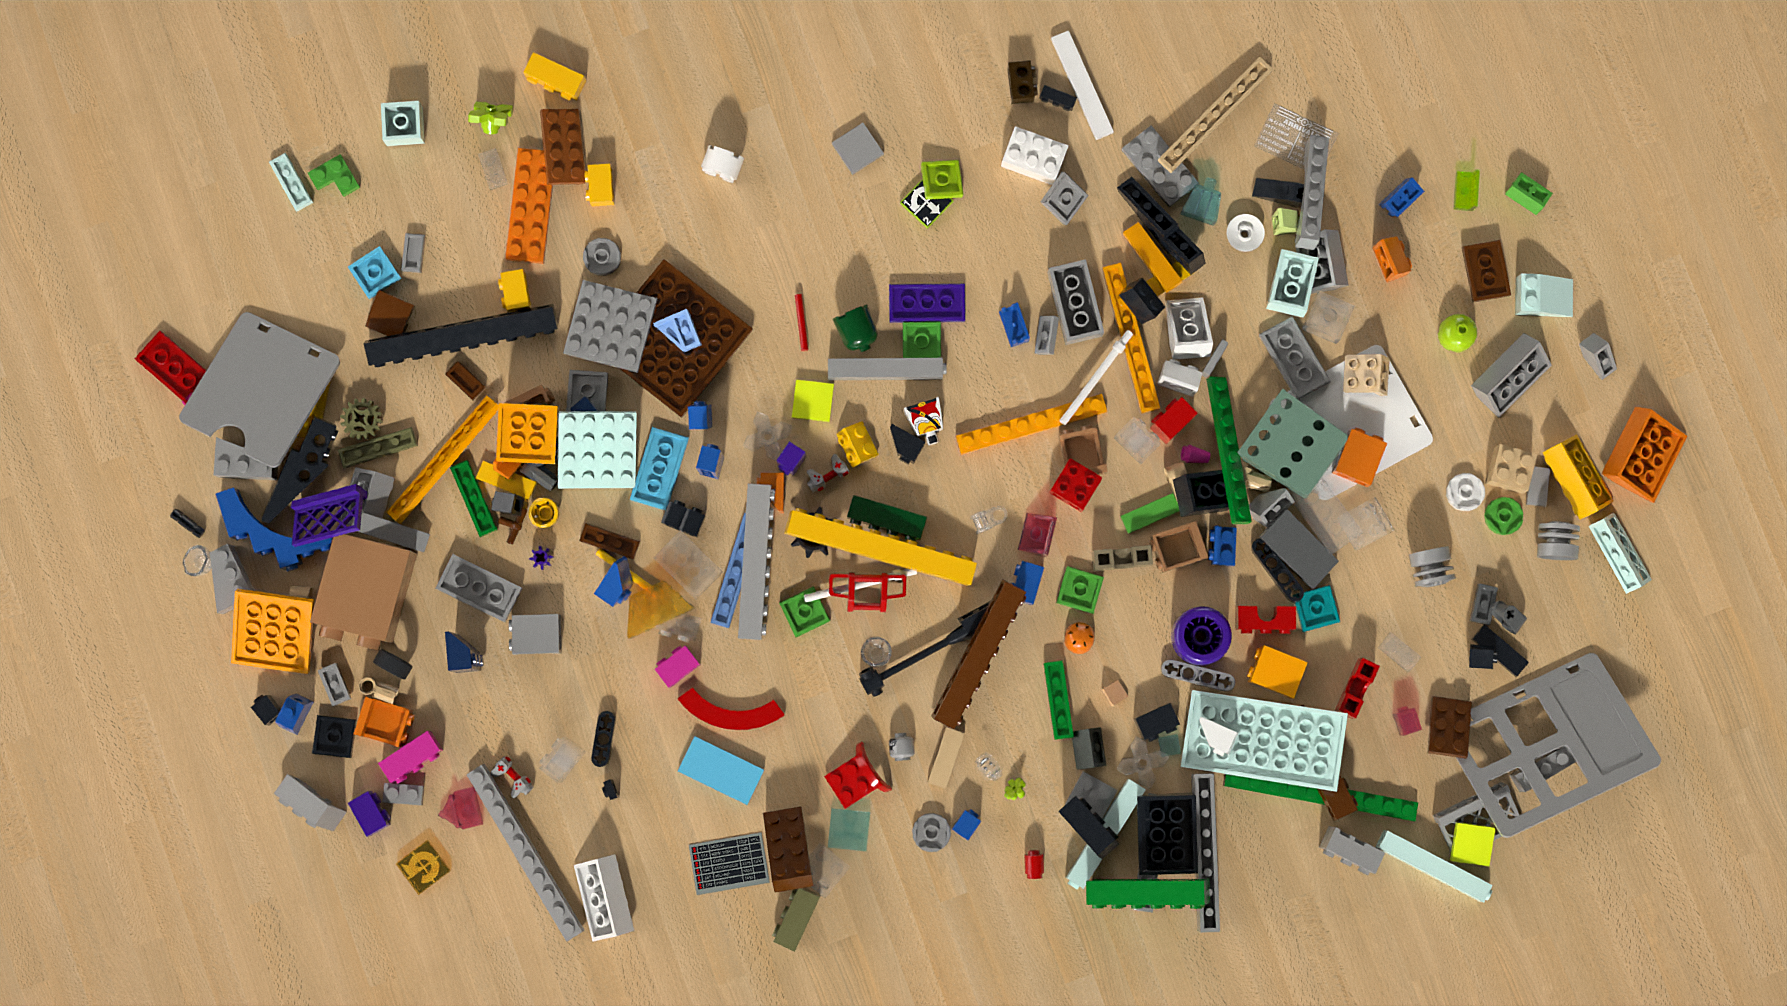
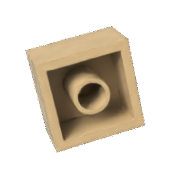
M1502 444L1494 447L1485 484L1522 494L1527 492L1538 454Z

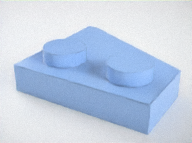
M688 309L653 323L656 328L683 352L702 345Z

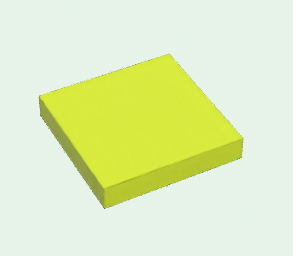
M796 380L792 418L830 422L834 384Z
M1456 822L1450 861L1490 866L1495 828Z

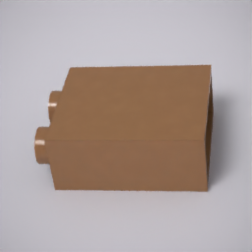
M346 534L333 537L310 623L321 625L319 636L342 641L344 631L358 634L357 646L379 651L382 641L393 643L417 554L409 550Z

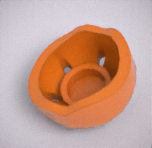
M1076 622L1067 628L1064 642L1069 651L1076 654H1084L1092 648L1095 635L1093 629L1088 624Z

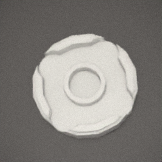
M1462 473L1454 476L1449 481L1446 487V497L1455 509L1470 511L1476 509L1484 500L1485 487L1482 481L1473 474Z

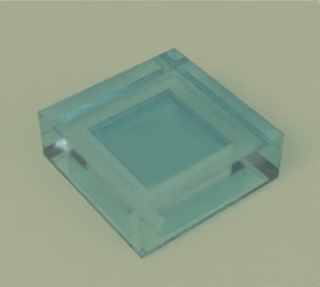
M1177 734L1158 738L1161 757L1181 753Z

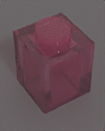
M1408 705L1397 708V713L1392 714L1400 736L1422 730L1415 708H1408Z

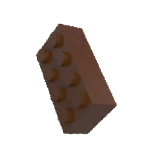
M802 807L764 812L763 818L774 892L814 886Z

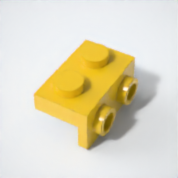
M863 421L847 426L837 433L838 442L843 447L846 458L853 468L879 455Z

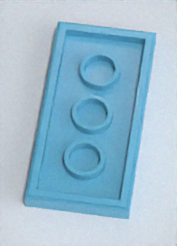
M652 427L636 477L635 487L630 497L631 501L666 511L689 437Z
M694 736L678 772L748 805L764 769Z

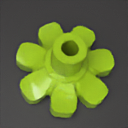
M1019 777L1016 780L1010 779L1008 781L1010 786L1005 787L1004 796L1008 800H1015L1017 796L1023 798L1025 796L1023 788L1026 786V783Z

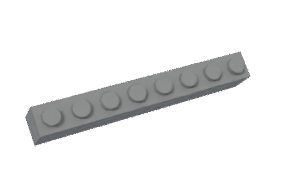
M748 483L739 639L761 640L762 635H766L767 624H763L764 616H767L768 605L764 603L765 597L769 596V585H766V578H770V566H767V558L771 559L772 547H768V540L772 539L773 528H770L769 524L770 520L774 518V508H771V501L775 500V489H772V485Z
M1191 774L1192 792L1196 795L1198 874H1195V879H1209L1210 903L1206 904L1202 909H1197V931L1220 932L1214 774Z

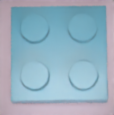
M380 246L348 266L369 299L376 296L379 290L383 291L402 279Z

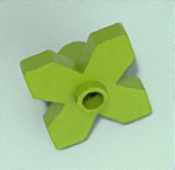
M477 101L474 104V110L468 114V122L481 123V128L486 134H497L500 126H506L508 117L512 116L513 105L501 104L495 106L487 102Z

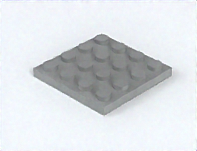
M583 280L563 353L638 373L657 298Z

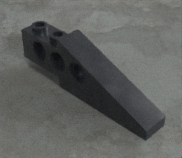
M1132 176L1117 187L1120 195L1167 254H1171L1190 275L1206 264L1204 253L1179 228V224Z
M314 415L300 449L291 448L263 512L261 521L270 523L328 467V462L322 459L323 457H328L331 449L328 445L331 440H335L338 434L336 424ZM323 435L325 441L322 444H317L314 441L315 436ZM314 452L318 457L315 461L311 462L307 460V454ZM307 470L310 476L307 479H302L299 477L300 471Z

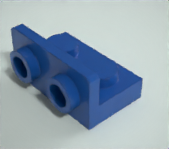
M1215 525L1213 530H1210L1209 541H1212V549H1209L1208 560H1211V565L1235 566L1237 528Z

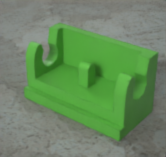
M1522 172L1505 193L1506 196L1535 215L1545 207L1553 194Z

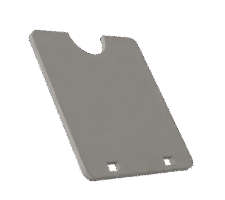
M245 312L239 317L181 411L179 419L183 424L209 437L225 426L240 428L245 435V447L242 453L269 467L275 468L282 462L338 369L340 359L336 354L252 313ZM261 324L270 328L267 333L259 330ZM311 349L320 352L318 358L309 354Z

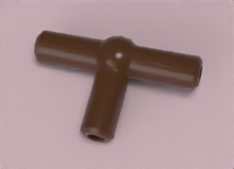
M522 508L521 516H517L515 521L502 516L499 518V524L512 528L506 541L508 544H514L518 532L522 529L527 509Z

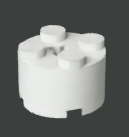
M709 145L701 165L702 171L716 177V174H719V177L723 178V180L733 183L734 180H737L744 158L742 156H733V152L716 146L713 148Z

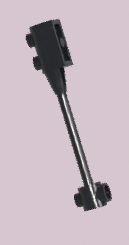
M991 600L957 618L961 625L948 634L946 638L880 674L873 667L862 670L859 673V680L867 695L872 694L873 697L880 695L883 692L882 688L885 686L883 680L940 649L968 639L971 640Z

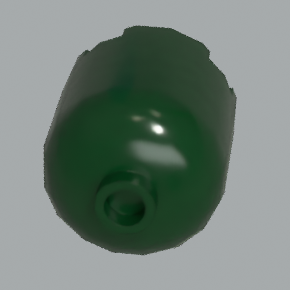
M867 304L832 319L845 347L849 350L864 352L871 349L870 345L877 339V329Z

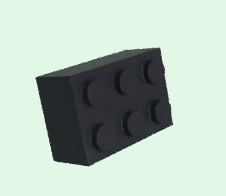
M1222 470L1184 474L1173 479L1181 517L1229 511Z
M1075 796L1058 812L1096 855L1103 859L1119 845L1116 840L1119 837L1109 826L1107 828L1103 826L1106 822L1099 814L1090 811L1092 807L1083 797L1079 799Z

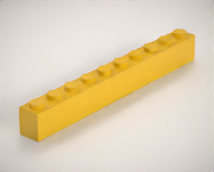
M796 508V511L792 510L789 513L784 534L966 586L972 584L977 563L972 562L973 558L961 555V558L954 556L953 552L943 550V553L937 552L935 547L925 545L923 548L917 546L918 542L912 540L902 542L899 541L900 537L888 534V537L881 535L880 531L870 529V532L864 531L862 526L852 524L850 527L844 525V521L839 519L829 521L825 519L826 516L817 513L814 516L808 515L807 510Z

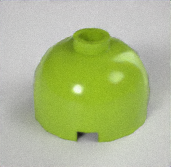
M1464 314L1451 315L1442 321L1439 326L1438 339L1440 344L1449 351L1463 352L1469 349L1477 338L1475 322Z

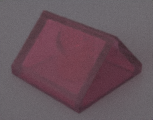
M1027 513L1018 550L1047 557L1057 517Z

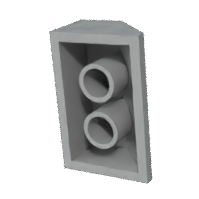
M1325 229L1320 231V240L1314 250L1296 247L1297 253L1319 258L1311 294L1349 286L1338 230Z
M355 467L350 485L358 484L368 492L367 499L363 500L362 504L363 513L379 518L383 517L395 478L376 471ZM356 502L352 503L347 509L351 511ZM345 511L339 518L341 522L348 515V512ZM353 518L348 522L347 525L351 526Z

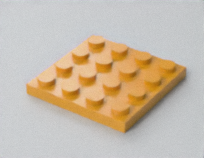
M236 589L231 663L308 674L310 672L313 623H310V619L314 609V599Z

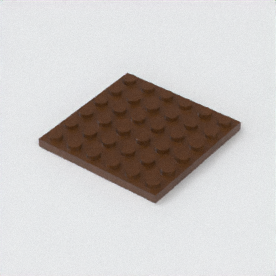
M663 259L636 292L637 294L657 298L639 371L637 373L619 369L682 418L688 411V406L694 404V401L699 398L750 335L753 328ZM688 309L702 345L683 352L656 328L653 323Z

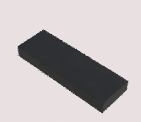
M1485 624L1471 639L1477 645L1494 646V652H1498L1497 662L1515 677L1529 663Z

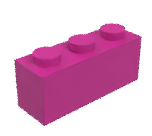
M426 731L378 764L390 783L397 782L399 784L408 778L406 775L411 771L416 773L424 767L423 764L428 760L433 762L439 758V753L443 749L432 732Z

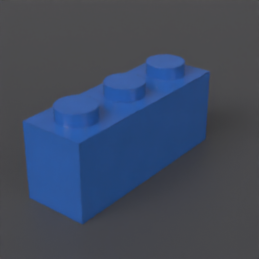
M713 444L702 445L696 466L700 475L719 480L724 456L719 447Z

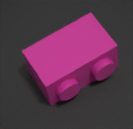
M681 645L671 652L673 655L670 658L666 659L664 657L656 663L658 667L654 670L668 688L674 686L701 665L687 646L683 648Z

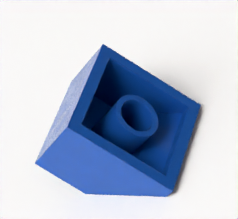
M625 556L612 564L594 592L596 596L612 607L618 603L622 604L632 593L630 589L633 586L628 559Z

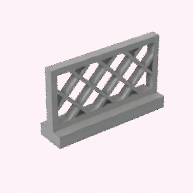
M1500 782L1490 787L1498 802L1506 797L1508 804L1506 810L1503 809L1506 816L1508 814L1514 817L1519 816L1508 785ZM1477 794L1433 815L1450 852L1454 835L1447 833L1446 825L1450 823L1456 824L1457 820L1463 823L1464 817L1469 814L1475 816L1472 824H1476L1478 818L1487 820L1486 826H1490L1491 822L1493 823L1490 816L1488 818L1480 816L1484 806ZM1498 831L1494 834V840L1502 837Z

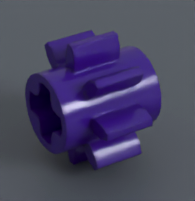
M539 546L538 551L532 550L534 555L529 560L535 562L534 568L540 565L541 570H544V566H552L549 562L554 556L548 554L550 552L549 548L543 551L542 546ZM538 555H544L546 560L544 562L539 561Z

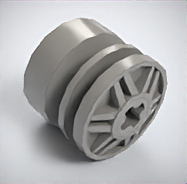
M1560 521L1539 524L1538 529L1547 532L1539 533L1538 537L1546 539L1547 543L1538 544V558L1578 560L1579 546L1570 544V541L1579 540V535L1571 533L1580 532V526Z
M1449 546L1409 554L1411 567L1421 568V571L1413 574V577H1423V580L1415 582V587H1433L1456 579L1455 574L1446 575L1445 572L1453 570L1454 567L1444 566L1443 563L1452 559Z

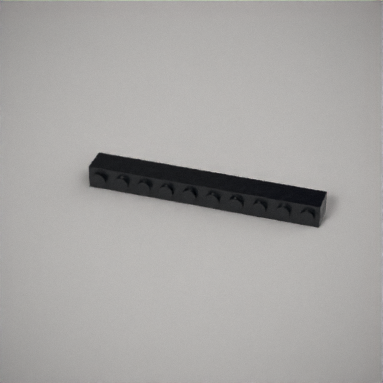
M554 304L369 339L363 345L368 365L382 367L386 365V362L393 361V364L404 362V359L412 358V360L424 358L423 355L427 354L438 356L443 351L449 350L450 353L458 352L463 347L474 349L484 343L495 345L499 343V340L506 339V342L517 340L519 336L531 338L540 332L551 334L555 332V329H558V322Z

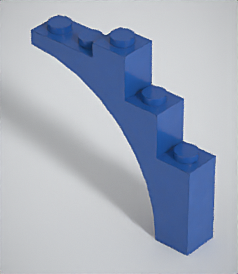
M233 487L216 493L229 537L238 541L247 538V534H249L254 553L266 556L272 554V550H274L280 569L287 570V572L296 570L298 565L303 564L301 556L307 558L313 556L315 551L321 550V552L330 550L333 537L294 547L291 537L275 533L253 516L244 503L239 489Z

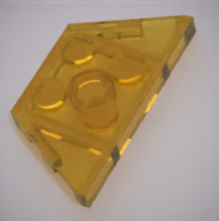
M662 580L629 596L627 637L632 639L695 608L679 592L672 589L670 584Z

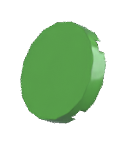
M1500 497L1488 504L1485 509L1484 518L1488 528L1495 534L1509 535L1521 527L1524 514L1517 501L1512 498Z

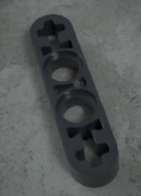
M1261 538L1256 539L1251 546L1254 556L1287 600L1292 603L1300 602L1304 596V590L1279 556ZM1257 543L1259 545L1263 544L1265 546L1263 550L1266 554L1268 551L1271 554H1268L1264 559H1262L1261 557L1264 554L1261 550H1256ZM1274 558L1277 561V566L1274 568L1268 567L1266 564L1267 559ZM1281 573L1288 575V582H1279L1278 575ZM1291 582L1294 583L1291 588L1294 591L1298 590L1300 592L1298 594L1299 598L1290 596L1292 593L1290 588L1285 590V587L1289 586Z

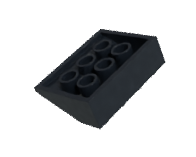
M1192 792L1137 796L1139 875L1198 874L1196 795Z

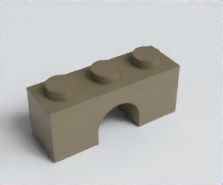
M1151 545L1135 546L1126 549L1093 550L1091 552L1093 571L1153 565Z

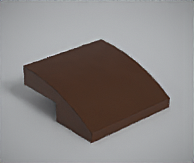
M379 290L365 327L385 336L405 333L408 327L407 322L415 306Z

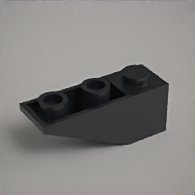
M1256 178L1252 197L1301 209L1304 184Z

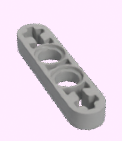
M1175 660L1164 661L1161 665L1162 674L1169 678L1221 691L1232 690L1235 686L1234 677L1227 673ZM1171 663L1173 668L1179 669V665H1182L1179 671L1180 677L1176 676L1178 672L1171 671L1168 674L1165 666ZM1185 668L1193 670L1194 675L1192 678L1187 679L1184 677L1183 671ZM1205 672H1209L1213 677L1210 683H1205L1202 680V675ZM1216 674L1219 675L1218 679L1224 680L1226 677H1228V681L1231 682V685H1227V687L1224 688L1223 683L1217 682V686H1214V683L1216 682Z

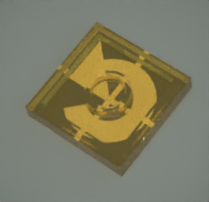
M426 840L396 863L418 895L451 871L429 840Z

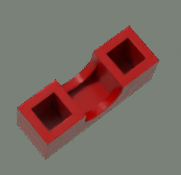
M1257 606L1235 607L1236 630H1241V634H1252V630H1260V634H1272V630H1279V634H1291V630H1296V606L1274 607V615L1270 621H1263L1259 618Z
M1358 658L1334 711L1348 713V718L1356 719L1364 703V694L1369 685L1373 683L1380 665L1365 658Z

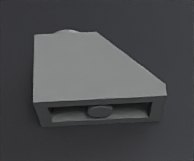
M1595 333L1579 344L1584 359L1600 379L1603 380L1617 369L1609 343Z
M1285 488L1259 494L1249 504L1250 513L1255 521L1268 527L1284 509H1288L1295 501Z

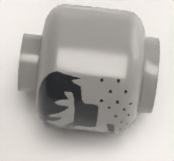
M906 733L895 734V738L889 740L890 756L895 758V761L911 760L910 757L915 754L914 739L909 736L907 737Z

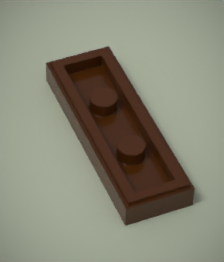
M585 523L579 539L580 542L623 557L625 556L632 560L635 559L640 541Z

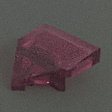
M474 787L454 791L453 794L449 795L443 810L438 814L442 819H446L455 825L457 829H467L483 825Z

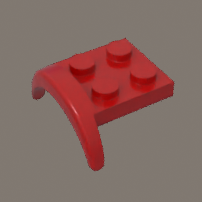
M862 741L856 745L855 757L824 776L844 809L876 789L883 792L892 790V787L885 783L873 768L866 755Z

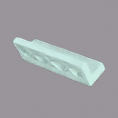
M1615 513L1589 525L1591 532L1626 594L1652 580Z

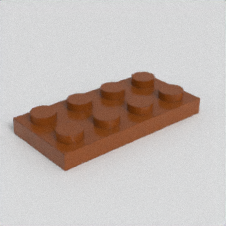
M541 109L540 118L547 185L585 184L579 109Z

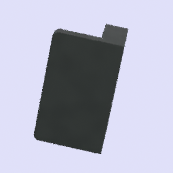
M1101 727L1073 731L1074 737L1072 742L1076 769L1107 766Z

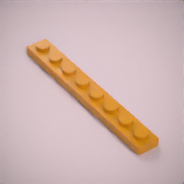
M1117 263L1102 267L1120 337L1127 330L1133 333L1125 345L1124 352L1141 414L1159 410L1160 405L1136 316L1119 296L1127 286L1122 265Z
M1099 394L1085 398L1067 424L1107 413L1103 395ZM1073 402L956 435L960 454H966L1063 426L1064 424L1059 420Z
M486 395L389 508L387 513L395 521L401 524L408 517L411 511L496 414L499 405Z

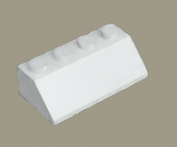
M616 855L574 865L592 941L634 931Z

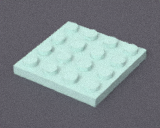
M558 411V489L634 488L636 477V411Z

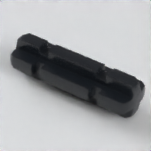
M174 509L171 512L170 517L178 521L189 532H192L194 536L198 538L203 536L205 530L201 526H197V523L188 516L183 515L178 509Z

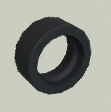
M383 649L379 650L373 660V663L404 680L413 668L408 662Z

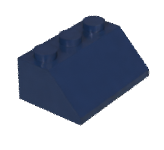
M446 631L448 671L455 673L481 671V666H484L483 655H480V652L459 634Z

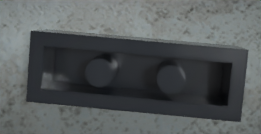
M1044 85L1039 99L1045 103H1052L1055 107L1060 106L1065 111H1072L1077 97Z

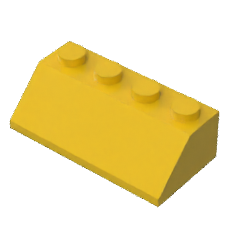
M1577 434L1542 452L1546 463L1550 465L1554 472V478L1560 483L1564 496L1570 501L1573 512L1580 520L1614 502Z

